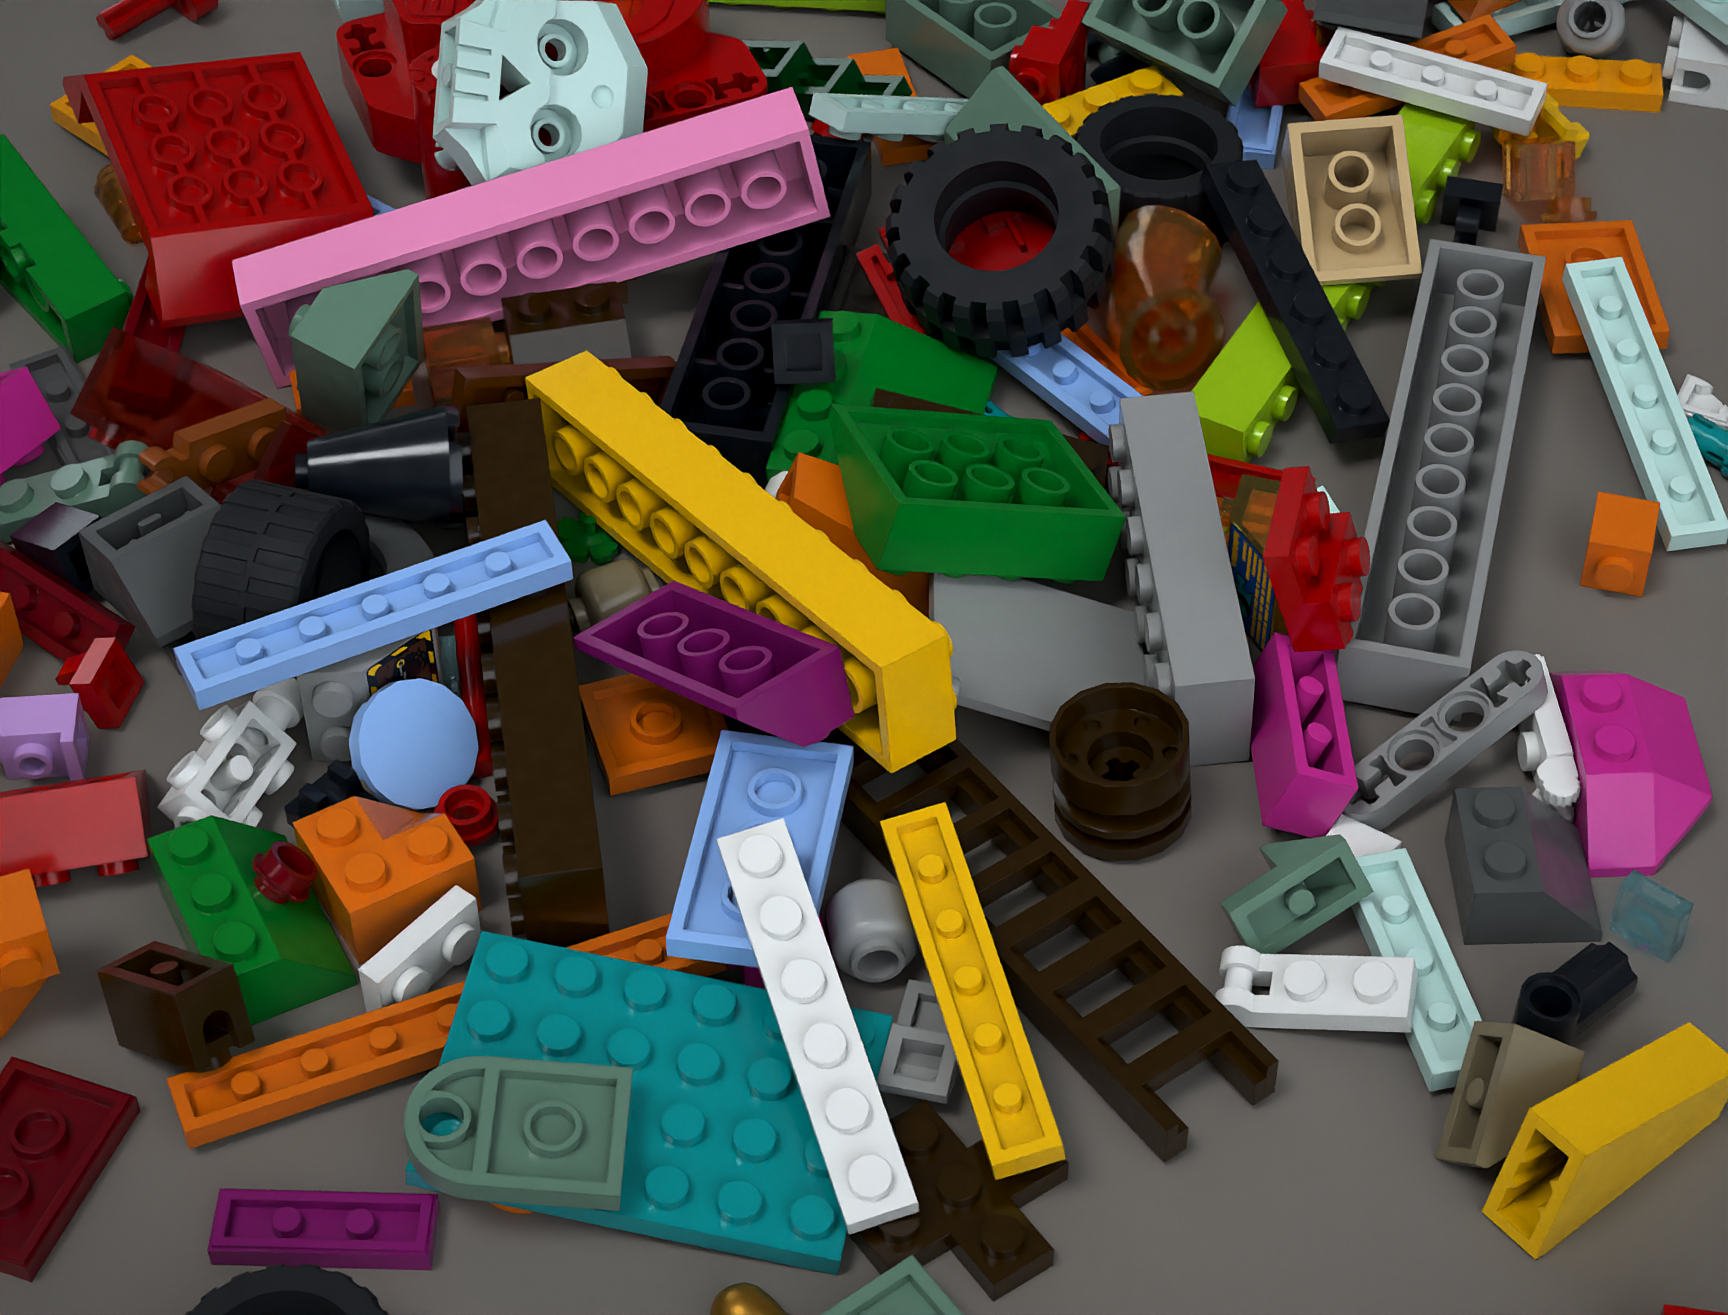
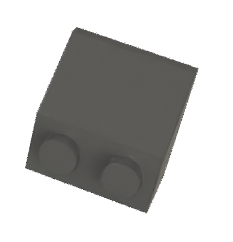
M1523 787L1454 788L1445 835V845L1464 945L1600 942L1602 930L1579 829Z

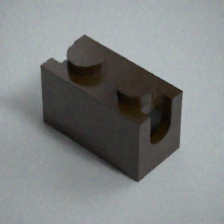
M153 941L96 970L119 1046L189 1069L192 1072L203 1073L218 1069L227 1064L231 1059L230 1047L243 1048L255 1041L234 965L231 963Z

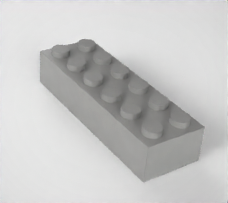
M1194 391L1119 398V424L1109 425L1108 429L1112 462H1118V466L1108 467V487L1110 497L1115 503H1120L1121 508H1123V514L1126 516L1118 538V544L1120 549H1128L1129 554L1132 556V558L1125 559V578L1128 595H1137L1138 602L1141 603V606H1134V627L1137 643H1146L1147 650L1150 652V654L1143 655L1145 686L1158 689L1176 701L1189 721L1190 766L1249 761L1255 675Z

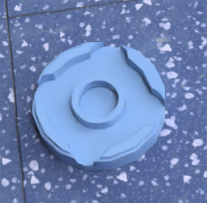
M423 678L387 683L376 690L378 692L374 693L368 702H364L354 715L348 741L352 767L359 780L365 781L368 788L375 793L372 795L382 803L408 810L436 807L440 797L447 790L458 785H465L474 772L479 749L475 722L463 700L443 684Z

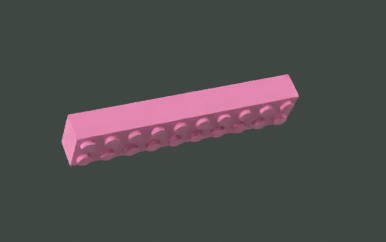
M793 87L247 255L232 260L240 307L278 389L291 385L289 371L295 370L291 338L288 335L290 323L298 309L304 304L311 306L322 288L405 269L419 274L424 343L503 319L501 298L519 296L530 292H546L580 287L585 284H600L614 281L619 283L831 216L809 129Z

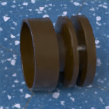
M1134 682L1103 683L1078 692L1062 704L1050 724L1049 748L1051 774L1053 776L1055 821L1064 838L1084 854L1108 861H1137L1163 852L1182 837L1192 817L1189 721L1179 704L1158 689Z

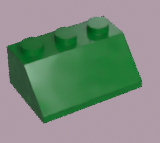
M210 815L147 839L160 892L187 950L234 965L251 1026L358 985L356 975L312 888L308 890L310 897L302 903H295L289 900L286 904H278L266 898L254 883V878L257 874L252 868L253 857L257 853L264 854L276 841L288 842L286 836Z

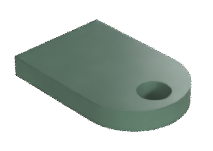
M468 1056L449 1061L429 1072L416 1085L408 1099L404 1112V1140L408 1158L416 1172L428 1184L454 1197L471 1200L620 1211L633 1068L493 1056ZM440 1112L453 1114L462 1122L458 1130L445 1136L430 1134L423 1129L421 1124L428 1116Z

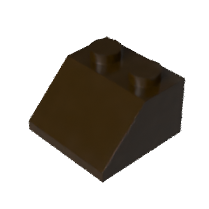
M616 281L585 284L580 287L546 292H530L519 296L501 298L506 348L510 364L561 362L586 350L597 359L632 358L626 318Z

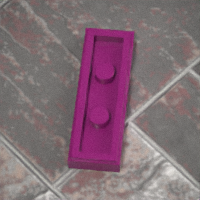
M220 1188L207 1252L211 1265L270 1266L285 1263V1266H301L304 1263L319 1265L321 1268L431 1270L440 1214L438 1194Z

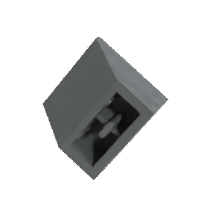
M184 476L78 531L94 589L158 648L180 639L193 631L191 603L196 565H198L201 554L200 550L204 538L209 531L210 523L215 513L221 507L214 498L188 476Z

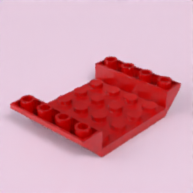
M301 52L63 77L62 85L78 124L95 122L149 253L145 288L162 329L245 317L239 303L232 260L374 216L370 201Z

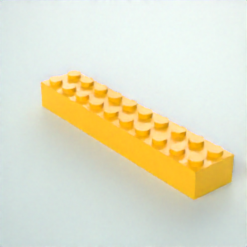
M587 350L525 377L528 399L540 398L552 486L587 516H594L596 524L667 584L672 581L679 582L840 647L855 717L837 728L892 774L956 740L954 710L957 707V697L952 687L950 657L953 655V645L949 634L939 622L928 619L909 604L902 593L895 589L891 590L872 575L860 560L849 557L835 546L823 531L815 530L793 512L786 502L778 501L760 487L749 473H743L722 457L717 448L704 443L690 432L680 419L671 417L658 407L647 393L639 392L625 381L615 368L606 366Z

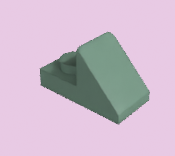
M1337 834L1270 843L1261 846L1259 849L1271 870L1221 901L1220 905L1243 946L1255 949L1260 954H1277L1374 891L1345 838Z

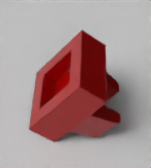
M116 637L95 638L87 652L67 658L55 678L58 685H69L74 693H79L83 711L88 713L98 729L120 728L144 684V680Z

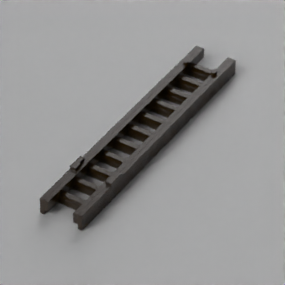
M753 727L760 735L775 736ZM836 728L830 732L826 739L820 742L830 743L845 734ZM957 738L951 743L915 761L927 775L879 802H876L861 786L888 771L863 749L854 753V765L841 821L896 879L880 821L952 799L967 814L964 818L953 823L963 854L965 855L987 841L992 840L1007 855L1004 859L971 877L982 909L1031 880L1047 896L997 927L985 916L1014 1003L1164 1163L1187 1149L1189 1128L1155 1093L1161 1087L1207 1059L1252 1106L1275 1092L1279 1060ZM1074 924L1090 940L1041 971H1038L1023 955ZM1117 968L1135 985L1084 1017L1066 1000ZM1161 1013L1180 1031L1128 1064L1110 1046V1044Z

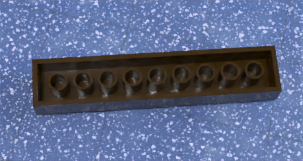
M540 398L466 406L469 431L458 432L457 439L458 443H461L462 468H473L474 473L463 474V494L466 512H478V517L466 518L469 546L543 520L548 522L559 540ZM565 582L478 612L476 616L480 646L493 645V651H486L481 654L485 693L498 692V697L488 698L486 702L490 742L503 741L504 745L492 746L491 752L496 792L509 790V794L497 796L498 802H496L501 843L515 842V845L502 846L507 896L521 894V897L508 898L512 937H526L529 941L566 948L609 934V924Z

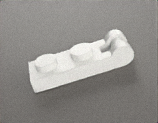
M1239 945L1225 948L1222 952L1219 974L1225 982L1224 988L1219 989L1215 997L1245 1027L1411 1033L1418 977L1414 957L1260 954L1255 949ZM1252 986H1270L1269 995H1254L1251 993Z

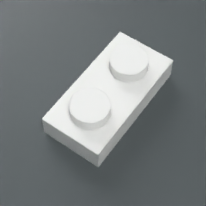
M455 885L358 969L366 1012L427 993L429 988L453 966L463 964L473 955L481 934L477 901L474 896L458 885Z

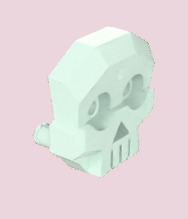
M476 0L467 9L444 21L441 24L432 136L436 141L435 147L443 148V150L434 153L437 163L449 171L461 169L473 186L643 133L648 67L617 5L600 1ZM546 43L556 47L558 51L557 61L549 59L546 55ZM500 83L510 92V94L499 99ZM540 127L545 128L550 133V146H545L539 140L538 131Z

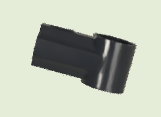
M1607 942L1605 945L1590 943L1554 972L1537 973L1528 977L1521 986L1511 1023L1572 1046L1573 1039L1634 992L1638 977L1631 969L1628 955L1611 942Z

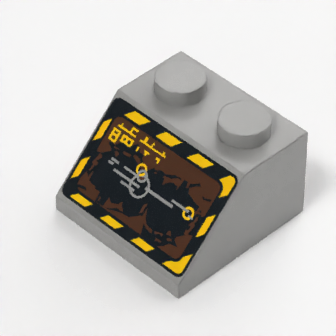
M437 627L297 676L313 761L351 760L348 741L354 715L364 702H368L370 697L378 692L376 690L387 683L423 678L445 685Z

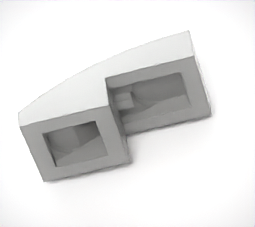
M908 979L897 1024L892 1023L877 1079L878 1089L881 1092L947 1104L959 1067L932 984Z

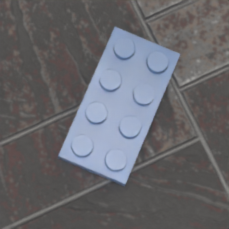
M721 730L666 935L667 956L758 968L716 839L784 818L819 918L854 765L853 746L818 742L802 747L776 736Z

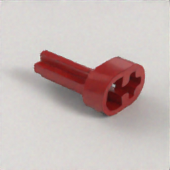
M121 0L98 13L99 16L96 17L98 25L104 29L106 37L113 41L170 7H173L188 20L194 22L217 9L219 3L218 0Z

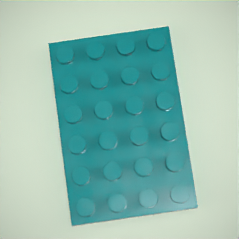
M481 931L439 1066L468 1056H493L633 1068L620 1211L497 1201L486 1202L838 1276L847 1229L766 989ZM850 1007L877 1083L893 1016ZM440 1112L428 1116L421 1126L430 1134L445 1136L458 1130L462 1122L453 1114ZM408 1160L405 1170L406 1185L441 1192L420 1177L410 1160Z

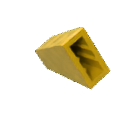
M1688 1022L1529 1108L1481 1212L1535 1260L1545 1255L1719 1117L1728 1100V1053Z

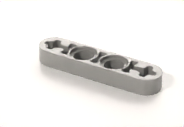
M1512 650L1503 652L1487 662L1354 765L1358 790L1341 814L1378 831L1389 826L1525 720L1545 702L1548 689L1541 661L1537 656L1527 651ZM1509 680H1513V681L1515 682V683L1512 682V683L1508 684L1507 686H1505V684H1504L1505 682H1507V681H1509ZM1526 680H1527V682H1528L1527 684L1523 685L1522 687H1520V686L1518 685V684H1520V683H1522V682H1524V681H1526ZM1499 702L1500 706L1495 708L1493 705ZM1474 712L1484 717L1480 725L1470 731H1455L1449 727L1454 717L1461 713ZM1426 751L1433 755V759L1428 766L1420 770L1409 771L1399 767L1402 758L1411 752ZM1389 775V777L1383 781V776ZM1361 795L1368 800L1377 797V800L1370 805L1363 800L1354 802Z

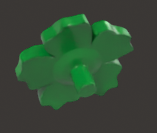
M581 512L578 517L579 521L563 516L557 522L559 542L571 561L585 563L590 556L591 561L598 565L612 561L613 557L619 553V546L621 544L596 524L594 516H587Z

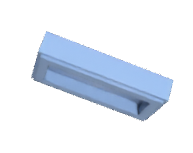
M1248 85L1236 106L1229 104L1226 120L1234 124L1238 130V136L1242 139V161L1257 160L1261 168L1273 170L1284 105L1255 108Z

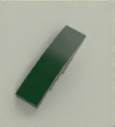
M741 40L747 45L765 74L768 94L793 87L803 116L816 119L809 115L814 93L909 97L913 93L905 76L862 75L854 58H814L811 56L804 41Z

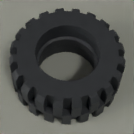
M990 124V131L975 134L974 127L958 132V140L948 145L944 140H941L927 150L928 160L924 163L916 160L903 174L906 186H897L889 202L892 213L886 218L885 235L889 246L888 253L902 300L909 313L917 316L919 325L931 337H939L942 333L945 345L957 351L964 352L969 345L976 348L977 356L996 358L997 350H1011L1012 357L1029 355L1028 347L1042 343L1044 348L1047 349L1062 341L1060 332L1066 328L1076 332L1089 320L1087 306L1092 309L1100 307L1107 294L1106 282L1113 278L1116 263L1114 248L1116 245L1108 194L1103 180L1096 177L1094 165L1083 153L1077 152L1073 155L1070 142L1058 135H1052L1049 140L1043 138L1042 129L1022 125L1021 131H1010L1008 124ZM1013 211L1027 213L1042 219L1055 230L1047 246L1037 256L1020 266L1007 270L984 271L961 264L948 254L956 237L967 226L984 216L998 212Z

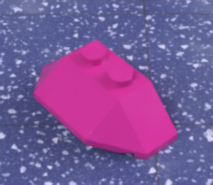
M1605 670L1549 672L1574 752L1573 758L1579 774L1578 781H1581L1579 797H1577L1576 803H1572V807H1574L1573 813H1575L1573 824L1580 832L1590 878L1654 875L1665 862L1666 856L1685 837L1710 806L1713 797L1685 698L1626 673Z

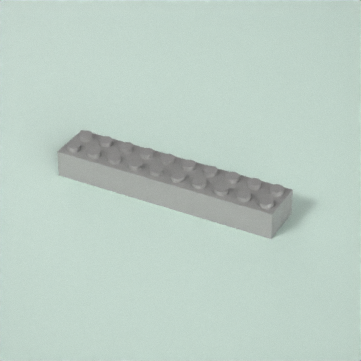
M1430 239L1364 535L1370 551V570L1367 576L1360 577L1363 591L1360 595V618L1357 622H1351L1353 638L1346 645V649H1339L1337 672L1342 700L1421 714L1469 677L1546 257ZM1462 713L1454 717L1453 720L1461 721Z

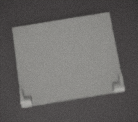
M929 572V619L939 622L945 628L952 641L953 655L950 657L952 687L957 697V705L1050 731V724L1060 706L1082 690L1103 683L1134 682L1145 685L1143 675L1144 650L1143 644H1138L1136 640L1134 612L1024 579L1008 581L996 576L966 574L961 578H951L942 573Z

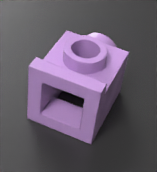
M79 693L0 698V764H3L7 780L69 776L70 781L86 779L90 734Z

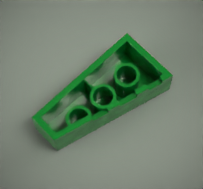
M4 134L0 135V285L59 347L66 346L74 362L77 364L118 344L134 298L133 293L123 279H117L7 137Z

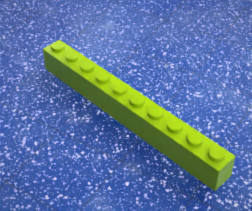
M1406 102L1397 115H1402L1417 227L1420 222L1427 224L1431 219L1438 197L1442 191H1445L1447 176L1457 177L1461 164L1464 161L1470 163L1473 160L1480 144L1481 132L1475 130L1476 122ZM1386 281L1322 286L1345 332L1347 324L1352 318L1358 320L1363 315L1369 301L1370 292L1375 285L1382 287ZM1259 301L1192 390L1195 395L1207 454L1247 463L1251 461L1253 456L1259 458L1263 456L1270 443L1273 428L1279 420L1286 422L1290 418L1297 402L1298 393L1302 389Z

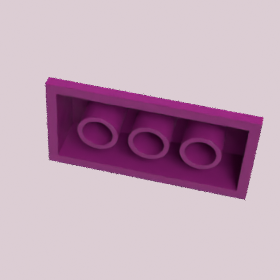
M676 581L668 583L572 637L575 649L802 747L826 739L832 730L855 717L840 647Z

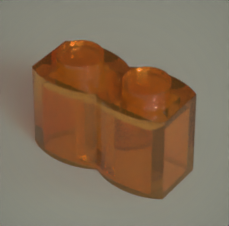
M490 316L423 327L424 359L434 406L450 404L456 367L510 365L505 332L494 333Z

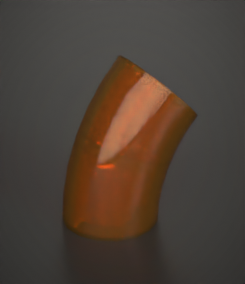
M1163 205L1142 206L1127 214L1120 224L1115 237V269L1113 278L1106 282L1107 294L1103 300L1105 326L1114 351L1131 378L1143 387L1158 391L1180 389L1204 375L1219 355L1224 344L1225 322L1213 296L1215 280L1221 266L1222 249L1216 236L1208 227L1188 213Z

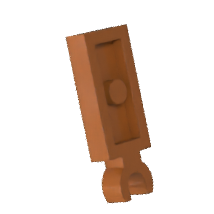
M268 398L174 432L173 448L164 450L161 447L153 446L143 450L138 455V461L155 473L150 478L139 481L137 489L149 495L184 476H188L204 490L283 460L286 407L272 398Z

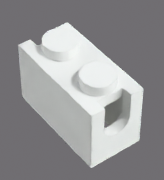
M1674 15L1662 78L1672 80L1668 101L1728 111V46L1686 15L1685 17Z

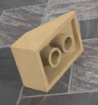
M1402 115L1288 123L1282 149L1288 209L1293 231L1321 286L1421 278L1422 266Z

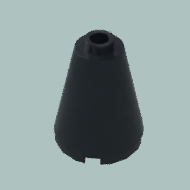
M442 405L307 439V452L294 453L296 488L351 500L360 507L363 513L445 529L462 528L459 514L463 513L461 443L455 442V426H460L458 406Z

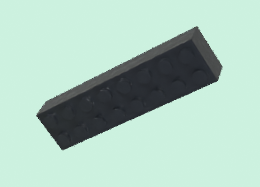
M810 135L831 217L717 252L660 406L662 410L674 419H680L687 429L704 443L717 448L722 457L743 473H749L764 490L768 484L766 466L795 384H774L771 323L773 320L818 319L821 310L834 311L872 195L871 142Z

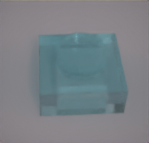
M1633 870L1619 886L1609 929L1622 936L1634 947L1644 949L1669 963L1683 945L1694 903Z

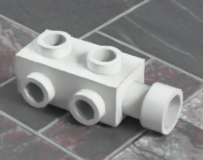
M291 678L259 689L253 696V703L249 700L233 710L228 705H225L207 720L200 730V735L205 738V741L197 752L192 751L188 753L171 770L167 781L172 787L157 807L174 822L175 828L210 815L256 827L263 816V812L255 804L263 793L271 795L288 780L295 768L287 758L297 743L284 731L286 728L295 727L304 715L298 681L295 678ZM230 753L233 758L227 760L226 755Z

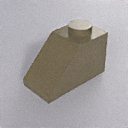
M1474 1021L1435 1159L1446 1163L1487 1169L1507 1157L1529 1108L1580 1081L1579 1071L1585 1051L1517 1024Z

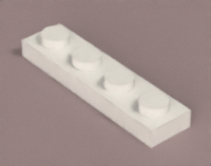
M1338 26L1320 60L1318 78L1527 137L1544 104L1548 87L1547 83Z

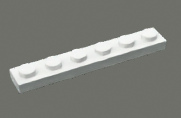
M784 818L716 839L848 1234L850 1235L919 1212L913 1186Z

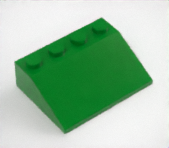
M821 310L818 319L833 318L836 380L835 382L795 384L773 451L766 466L767 480L769 482L772 477L780 472L789 471L799 452L839 465L828 416L831 404L870 407L875 389L878 388L984 415L985 411L988 413L986 404L988 400L992 399L998 378V367L966 352L950 348L941 341L879 314Z
M831 404L828 416L854 533L877 570L893 575H905L909 571L942 573L951 578H961L966 574L990 575L1008 581H1016L1022 577L1048 578L1066 584L1074 583L1076 580L1103 581L1126 516L1051 420Z

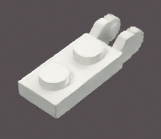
M1536 654L1535 656H1537L1543 666L1548 694L1545 702L1517 725L1519 730L1517 739L1518 760L1522 771L1532 772L1536 785V790L1532 795L1570 823H1573L1575 813H1573L1574 807H1572V803H1576L1577 797H1579L1581 781H1578L1579 774L1573 758L1574 752L1544 656L1541 657L1540 654ZM1526 680V681H1524V682H1522V683H1520V684H1518V685H1519L1520 687H1522L1523 685L1527 684L1528 682H1527V680Z

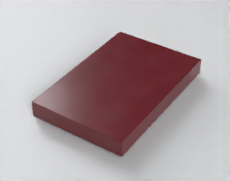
M16 1057L10 1058L0 1073V1272L29 1282L33 1281L138 1116L140 1108L136 1096Z

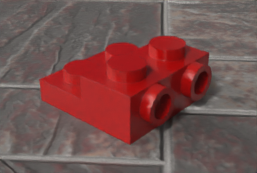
M1068 0L1059 19L1052 18L1048 28L1032 25L1023 44H1016L1012 50L1008 72L1041 105L1085 90L1088 29L1081 21L1090 6V2Z
M1309 466L1284 468L1262 557L1294 652L1346 649V645L1353 638L1351 622H1357L1361 613L1360 595L1363 591L1360 577L1367 576L1370 570L1368 542L1365 537H1357L1350 512L1330 513L1327 495L1324 491L1317 492Z

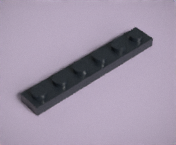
M1247 160L1205 165L1199 181L1329 443L1383 437L1389 426L1390 419L1258 161Z

